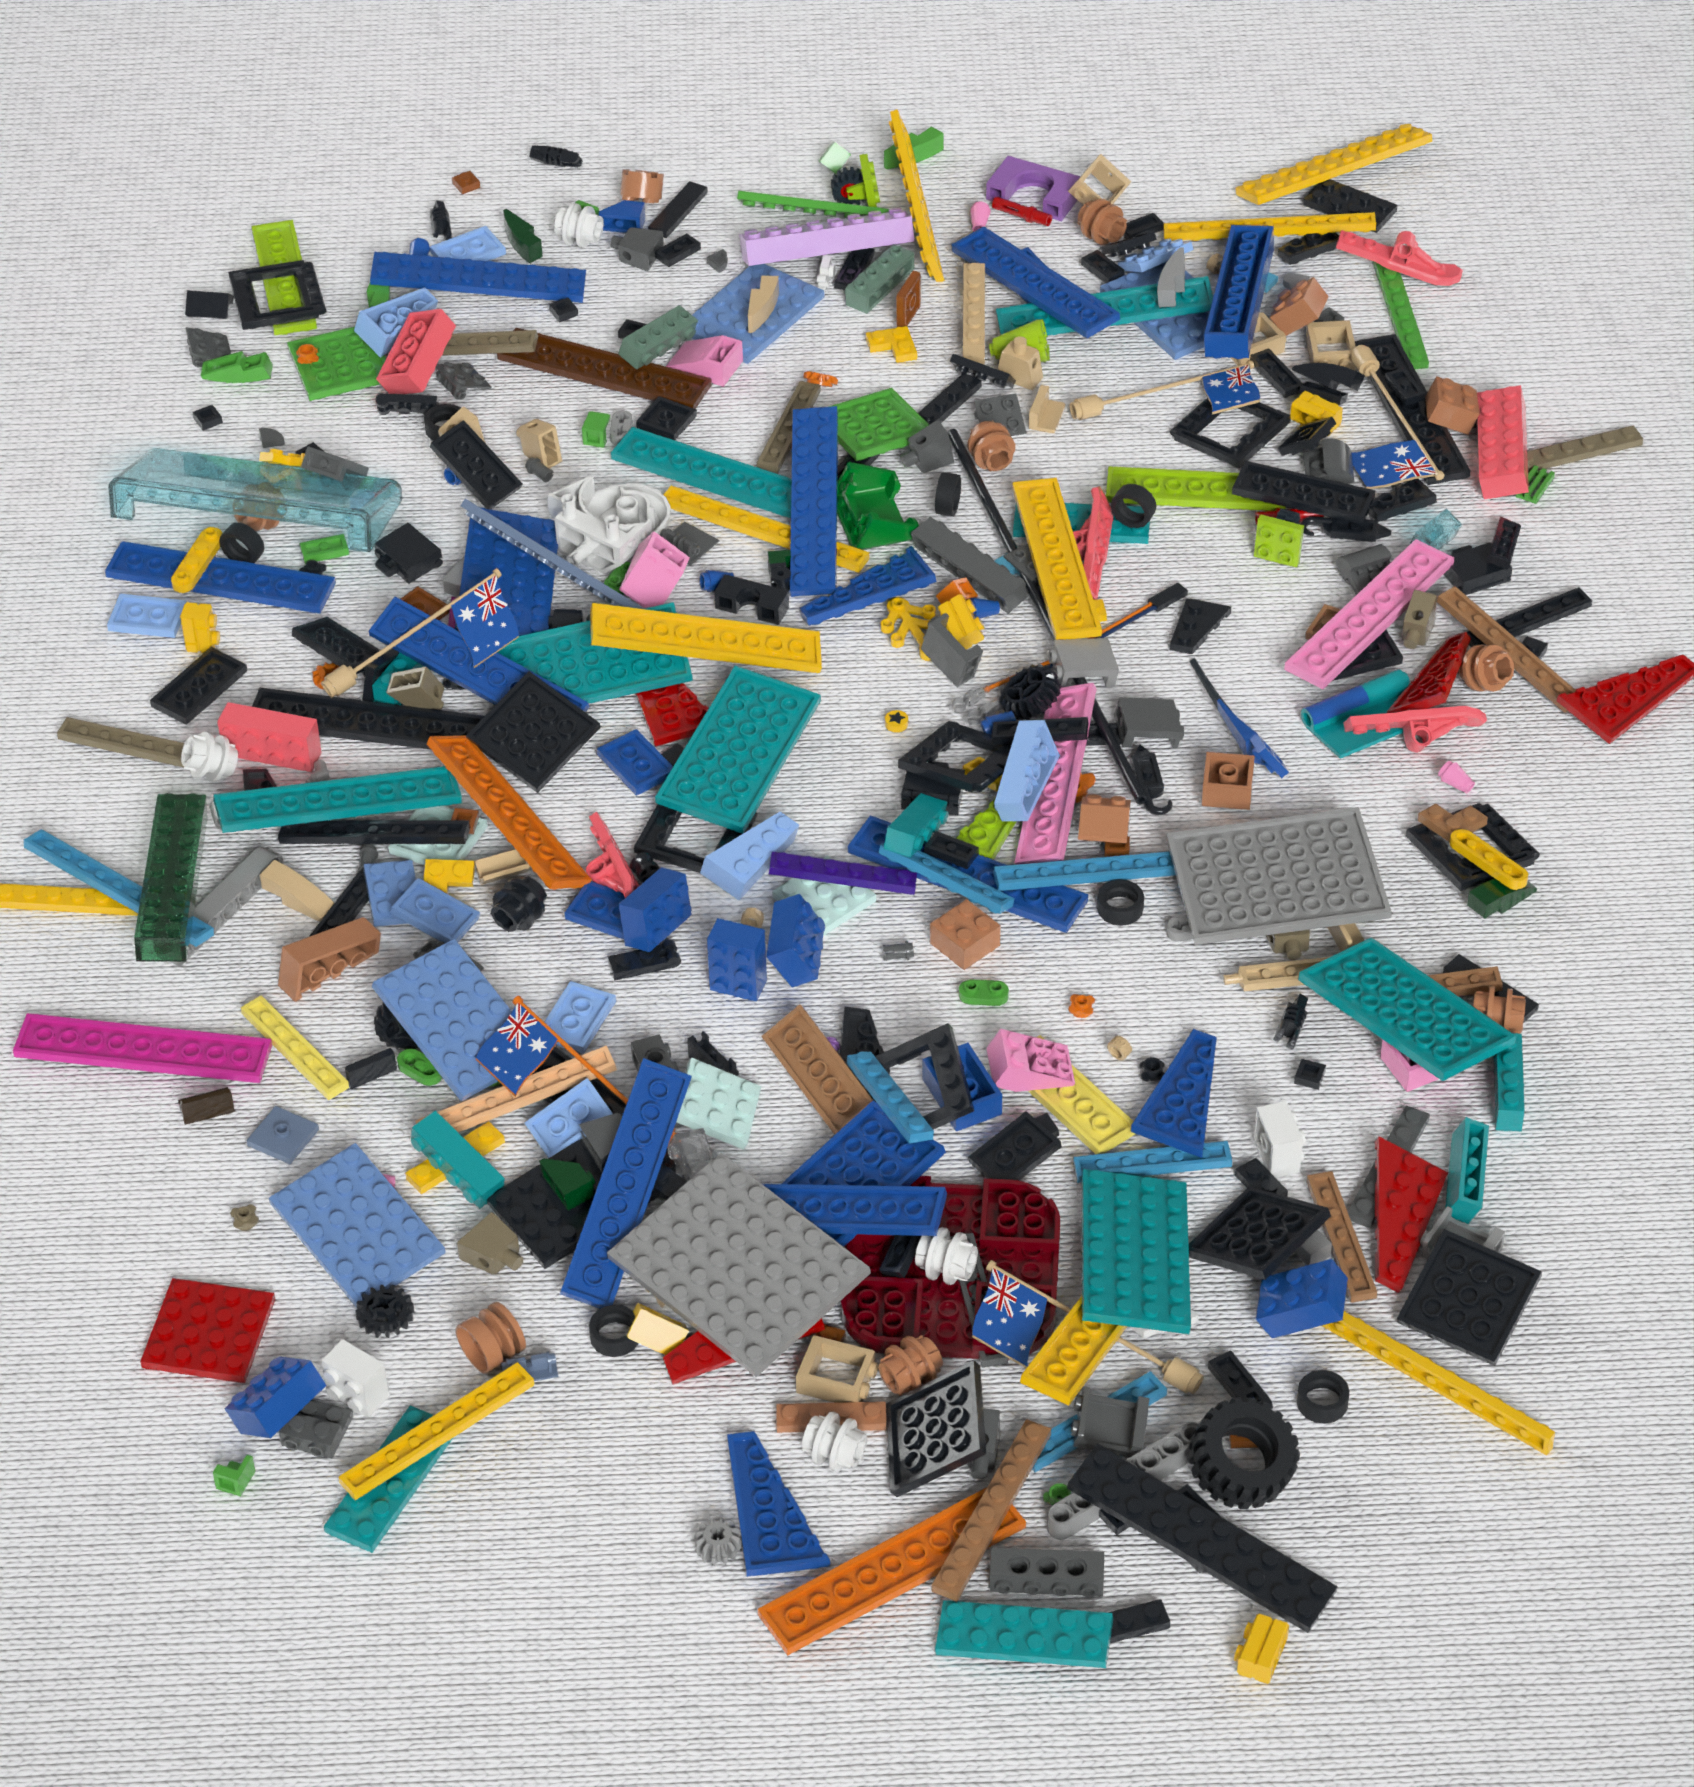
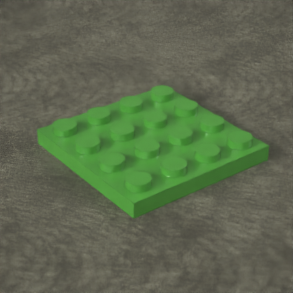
M355 327L287 342L289 353L309 401L381 385L376 378L386 360L385 355L380 358L354 331ZM304 344H311L318 349L316 355L319 357V360L310 364H300L297 361L299 356L296 354V351Z
M893 388L832 405L837 406L838 443L856 461L884 454L897 448H904L909 445L908 440L911 436L929 426Z

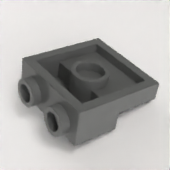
M311 1400L281 1428L279 1432L281 1444L290 1450H300L311 1453L316 1457L323 1456L333 1459L353 1419V1411Z

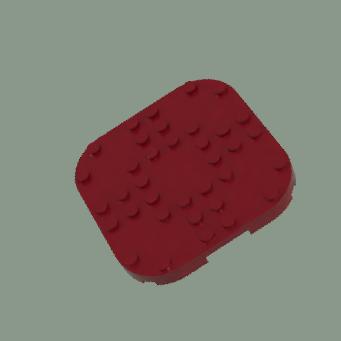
M920 1176L910 1185L918 1187H945L947 1197L939 1228H947L950 1231V1237L955 1236L958 1232L974 1234L987 1282L975 1280L967 1284L970 1297H972L973 1293L969 1291V1287L977 1284L976 1300L971 1301V1304L975 1305L974 1320L981 1306V1295L984 1294V1291H988L992 1272L986 1268L991 1260L997 1263V1267L1057 1300L1060 1214L1052 1198L1048 1200L1041 1194L1040 1188L1023 1181L1006 1179H984L983 1185L931 1183V1176ZM857 1234L847 1243L846 1249L869 1266L871 1271L861 1283L841 1300V1315L844 1327L858 1344L867 1349L874 1350L875 1353L885 1354V1350L891 1345L900 1347V1341L904 1337L912 1336L916 1339L922 1335L929 1338L936 1345L942 1357L979 1359V1351H985V1354L988 1355L1000 1354L972 1337L971 1322H969V1315L964 1304L958 1279L952 1285L945 1284L943 1273L935 1280L928 1279L925 1270L916 1265L915 1257L905 1278L884 1276L879 1269L895 1235ZM1048 1301L1042 1326L1029 1354L1042 1347L1054 1330L1056 1306Z

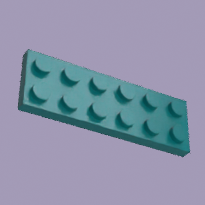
M1064 503L1073 532L1080 530L1086 519L1091 515L1092 504ZM1016 504L1013 537L1026 538ZM1127 506L1136 513H1144L1141 506ZM1113 515L1109 542L1148 544L1150 521L1144 527L1130 528L1119 522Z
M410 1405L378 1451L434 1415ZM452 1439L357 1500H354L347 1493L325 1523V1533L373 1553Z
M943 1600L935 1652L936 1655L1106 1668L1113 1625V1613Z

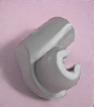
M318 760L314 763L315 772L306 779V783L329 780L325 761Z

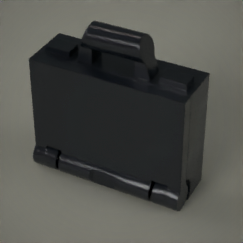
M410 523L404 524L374 543L375 555L379 558L375 563V567L387 577L398 574L408 584L443 564V560L440 559L442 558L441 549Z
M1491 542L1473 548L1467 545L1452 550L1450 556L1454 557V564L1443 575L1462 593L1469 595L1511 581L1512 566L1510 565L1507 570L1486 561L1491 547Z
M928 762L965 775V769L949 768L948 763ZM906 771L901 792L902 810H905L922 793L947 801L946 811L949 812V815L959 814L963 795L962 789Z

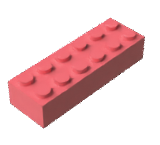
M1521 385L1478 392L1480 413L1478 416L1479 481L1484 500L1528 493L1526 404Z

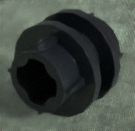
M530 876L522 879L512 878L505 883L502 889L494 894V907L490 914L497 925L508 932H513L516 929L525 931L532 927L535 920L543 916L545 912L544 902L547 894L541 884Z

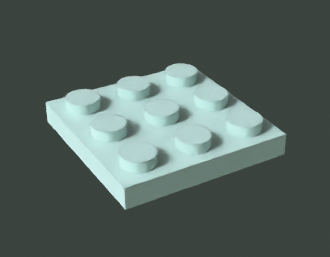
M445 806L416 809L408 820H451L454 809ZM479 818L474 834H468L466 844H390L388 847L389 854L412 860L422 865H425L426 859L464 860L487 829V820Z
M827 855V856L824 857L823 859H831V858ZM792 878L772 891L773 899L776 901L800 894L806 902L810 903L817 916L823 919L825 923L824 935L876 902V894L868 888Z
M691 1057L685 1073L691 1075L692 1078L676 1122L744 1150L748 1144L761 1086Z

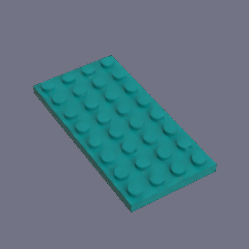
M674 602L645 608L646 610L676 613ZM591 620L519 636V638L497 652L589 704L693 681L688 657L591 645Z
M734 666L656 794L655 803L743 834L820 704L821 695Z
M1372 937L1299 972L1298 980L1441 1081L1515 1044L1516 1036Z
M1083 1169L1081 1176L1082 1321L1189 1334L1191 1329L1187 1182Z

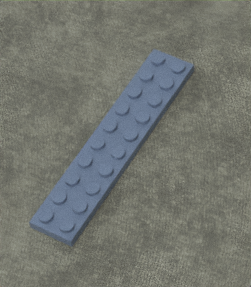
M464 499L460 505L467 510L465 515L609 604L644 609L469 500Z

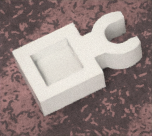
M823 255L820 273L817 277V282H819L818 288L826 292L830 278L835 276V265H832V256Z

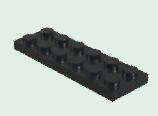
M1250 461L1244 462L1232 488L1233 495L1259 500L1265 503H1272L1362 525L1373 503L1376 491Z

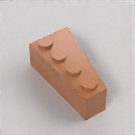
M362 917L283 946L278 986L294 1002L300 1000L302 993L309 989L312 992L321 987L320 983L327 978L335 979L349 965L353 968L379 953L381 933L366 918Z

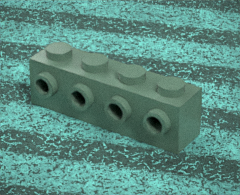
M895 244L891 245L864 272L860 273L851 284L847 285L845 288L846 305L863 313H869L914 270V252Z
M678 305L623 338L618 354L635 369H639L644 365L647 366L653 359L658 356L662 357L672 348H677L681 342L686 339L690 340L696 333L695 328L698 320L682 306Z

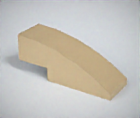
M761 276L760 289H751L748 310V333H753L761 327L773 312L779 296V276Z
M276 860L260 874L262 889L281 897L283 905L320 922L334 904L313 883Z

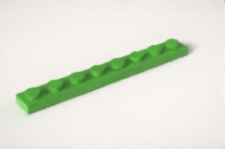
M738 191L737 199L743 202L744 206L755 207V204H763V208L775 209V206L783 207L784 211L795 212L796 209H804L803 213L816 214V211L824 212L825 216L836 217V214H844V218H848L850 214L867 216L868 212L871 211L889 212V209L746 191Z
M1373 261L1398 340L1414 369L1428 368L1429 360L1401 274Z

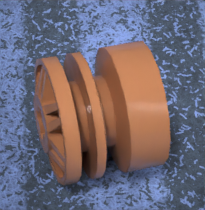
M493 1302L487 1309H482L478 1314L479 1318L471 1316L458 1324L455 1329L457 1340L471 1364L483 1374H488L500 1366L501 1362H503V1357L511 1359L515 1353H520L526 1348L525 1337L517 1320L499 1302Z

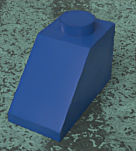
M624 200L599 211V216L603 218V231L626 233L629 228L642 229L646 219L645 202Z

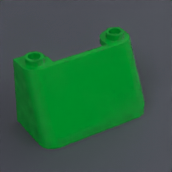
M852 462L847 463L837 482V514L852 547L866 550L913 540L911 532L919 524L915 518L909 517L904 522L894 501V497L899 492L901 486L895 471Z

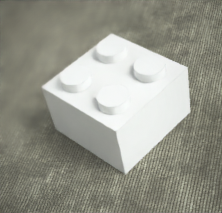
M1287 1101L1257 1107L1254 1142L1264 1166L1275 1178L1300 1173L1301 1162L1304 1161L1302 1146L1306 1144L1303 1130L1298 1129L1295 1111L1290 1110Z
M344 1339L321 1360L328 1396L334 1401L339 1400L354 1413H360L369 1418L389 1398L384 1363Z

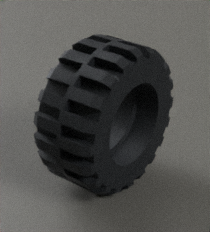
M1241 1397L1232 1398L1229 1402L1224 1400L1218 1403L1215 1408H1211L1193 1432L1188 1446L1191 1450L1188 1454L1189 1464H1194L1191 1473L1194 1478H1199L1200 1482L1198 1485L1203 1491L1207 1489L1211 1493L1210 1497L1215 1501L1221 1499L1224 1501L1223 1505L1231 1508L1236 1504L1239 1509L1248 1510L1251 1505L1256 1509L1262 1507L1266 1502H1272L1290 1482L1298 1467L1296 1463L1300 1459V1451L1296 1449L1299 1445L1296 1435L1291 1434L1293 1427L1290 1422L1285 1423L1282 1419L1284 1415L1278 1410L1274 1412L1270 1409L1271 1405L1265 1402L1262 1404L1256 1403L1257 1400L1247 1397L1245 1401H1242ZM1237 1435L1252 1441L1263 1454L1265 1469L1261 1471H1247L1233 1464L1224 1452L1222 1438Z

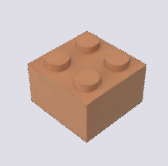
M1314 277L1307 281L1304 279L1291 290L1285 289L1278 295L1279 298L1273 306L1270 318L1287 336L1319 319L1329 296Z
M1436 376L1425 396L1428 421L1468 435L1480 414L1477 390L1469 385L1455 383L1449 378L1443 379Z
M1206 752L1202 806L1250 810L1255 756Z
M966 899L930 923V944L961 969L965 970L1000 946L1001 925Z

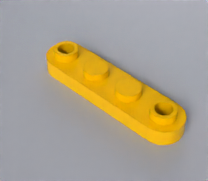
M208 527L200 533L171 577L174 591L186 593L195 587L220 549L219 539L223 533L219 528Z
M1464 829L1455 830L1451 833V848L1502 884L1513 890L1524 888L1527 885L1528 872L1484 840Z

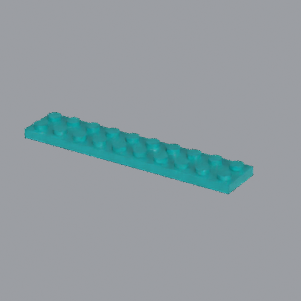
M1208 276L1185 279V292H1176V306L1159 307L1158 284L1091 294L1120 313V320L1110 326L1210 311L1213 301ZM1032 303L996 309L1000 335L1037 319L1044 320L1047 336L1076 332Z
M632 427L611 452L612 460L791 518V478Z
M446 766L213 794V802L222 833L449 806L461 804L462 795L456 778L446 769Z

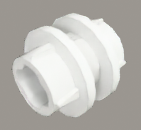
M572 203L569 208L561 207L557 212L554 231L555 234L562 236L565 244L572 245L576 241L579 247L585 248L589 243L597 244L600 240L604 225L603 218L596 215L594 208L591 206H586L582 210L579 204Z
M203 731L199 735L194 734V736L187 738L182 749L181 762L184 769L190 770L193 777L202 778L205 775L208 781L217 782L220 778L230 777L235 771L238 761V750L235 747L236 745L229 743L226 736L218 735L214 738L212 733Z
M941 1227L938 1229L937 1236L921 1237L916 1250L915 1263L925 1270L928 1279L935 1280L943 1273L945 1284L952 1285L957 1279L968 1281L972 1276L977 1262L978 1249L968 1242L965 1233L958 1232L950 1239V1231L947 1228Z
M829 1412L826 1417L820 1415L819 1417L813 1416L804 1432L802 1451L811 1454L812 1462L818 1466L822 1465L828 1458L829 1468L835 1472L840 1471L843 1467L855 1468L864 1454L867 1444V1433L857 1429V1422L852 1418L846 1419L840 1425V1416L836 1412Z

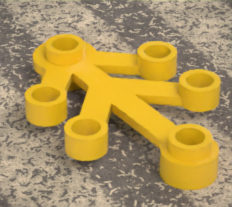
M900 597L889 600L887 603L889 615L881 621V631L885 634L892 633L896 620L901 618L902 623L897 633L891 635V645L895 648L903 647L905 637L908 631H910L920 645V658L925 661H931L921 650L924 633L920 628L928 629L929 621L927 620H931L936 616V607L931 604L923 607L913 606L906 599ZM910 614L923 616L927 620L911 617Z

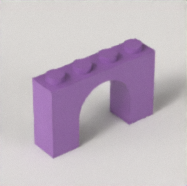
M1007 156L986 183V200L993 201L995 197L1009 200L1021 188L1029 186L1041 187L1049 191L1043 199V212L1052 215V219L1062 222L1078 201L1068 191L1080 176Z

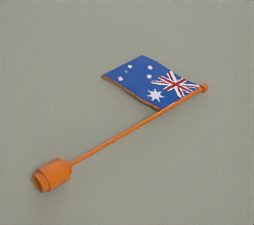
M516 996L513 999L512 1003L515 1005V1008L507 1020L485 1041L476 1056V1061L516 1097L524 1082L545 1062L557 1042H559L625 1104L628 1102V1099L526 1006L523 1003V998L520 996ZM675 1128L673 1130L667 1148L673 1145V1143L677 1139V1133H675Z

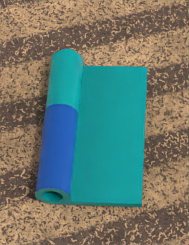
M1397 669L1307 706L1301 710L1302 721L1305 727L1340 759L1403 733V728H1390L1389 731L1381 733L1376 732L1375 729L1367 730L1368 732L1363 734H1353V731L1345 732L1343 723L1350 716L1387 713L1389 708L1410 684L1409 676L1402 670Z

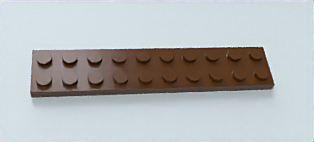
M516 327L513 331H525V330ZM538 333L535 352L497 353L498 360L652 401H655L660 396L694 409L697 408L712 386L711 378L654 363L635 369L619 354Z

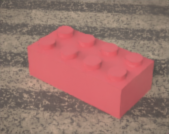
M442 309L409 313L376 380L389 394L423 392L432 373L435 371L440 357L443 355L448 341L452 337L456 325Z
M228 702L217 721L219 734L226 736L230 744L236 745L238 758L312 772L314 763L318 761L322 754L317 719Z

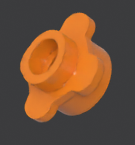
M311 344L300 346L296 351V354L299 356L297 359L298 363L310 364L319 360V357L316 355L318 349Z
M1073 994L1070 997L1072 1003L1068 1010L1075 1017L1086 1018L1093 1013L1092 1004L1095 1003L1093 996Z

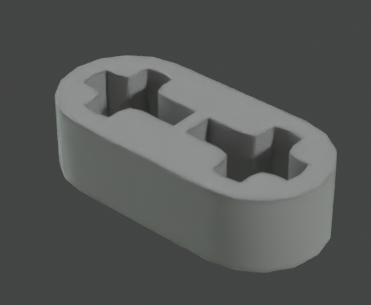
M624 410L617 411L612 416L610 440L616 446L633 426L632 414Z
M1187 915L1174 917L1168 921L1167 936L1172 941L1179 942L1193 939Z

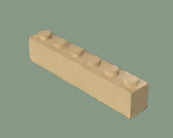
M964 263L963 357L984 365L985 263Z

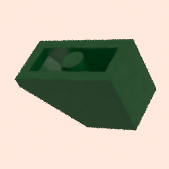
M545 1158L539 1160L543 1178L568 1211L594 1197L593 1185L596 1184L591 1172L589 1170L585 1172L579 1163Z

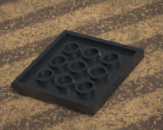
M528 671L466 735V738L474 743L483 753L538 793L601 727L598 721Z
M1249 1186L1189 1243V1258L1266 1280L1331 1217V1214L1327 1207Z
M1444 1229L1397 1317V1323L1496 1366L1542 1277V1271Z
M972 1360L886 1403L890 1492L896 1497L906 1494L986 1455L980 1364Z

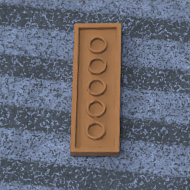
M801 1004L761 1036L834 1135L870 1102L874 1101Z

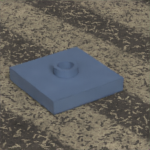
M275 1106L247 1139V1146L291 1165L319 1131V1126L315 1122Z

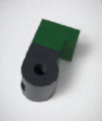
M790 550L768 551V569L771 586L788 591L790 590L791 580Z

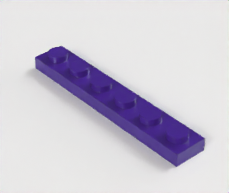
M773 851L769 867L770 875L915 895L917 873L908 870Z

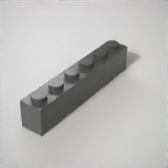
M930 516L911 532L915 548L957 578L966 577L975 591L988 600L998 601L1000 608L1009 614L1028 597L1025 588L1026 583L1020 576L1011 574L1004 565L994 562L990 555L980 552L973 543L963 540L957 532L953 533L942 521H936Z

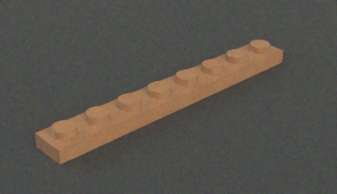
M1456 586L1438 595L1437 603L1484 644L1487 646L1497 645L1506 652H1509L1508 655L1514 662V669L1564 713L1568 712L1556 700L1560 694L1566 693L1568 695L1574 693L1576 690Z
M1028 1419L1025 1420L932 1583V1592L956 1602L959 1600L1049 1440L1051 1428Z

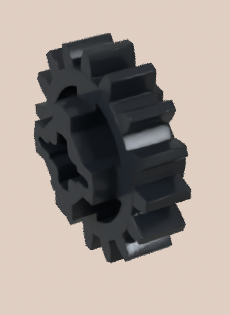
M380 1285V1290L378 1291L372 1287L370 1288L371 1294L363 1293L361 1295L362 1301H357L356 1303L357 1310L355 1312L359 1327H365L366 1334L374 1331L375 1338H378L381 1333H385L386 1338L390 1337L391 1332L400 1335L399 1329H408V1322L414 1320V1305L410 1294L405 1295L403 1288L395 1291L394 1285H391L389 1289H385L384 1285Z

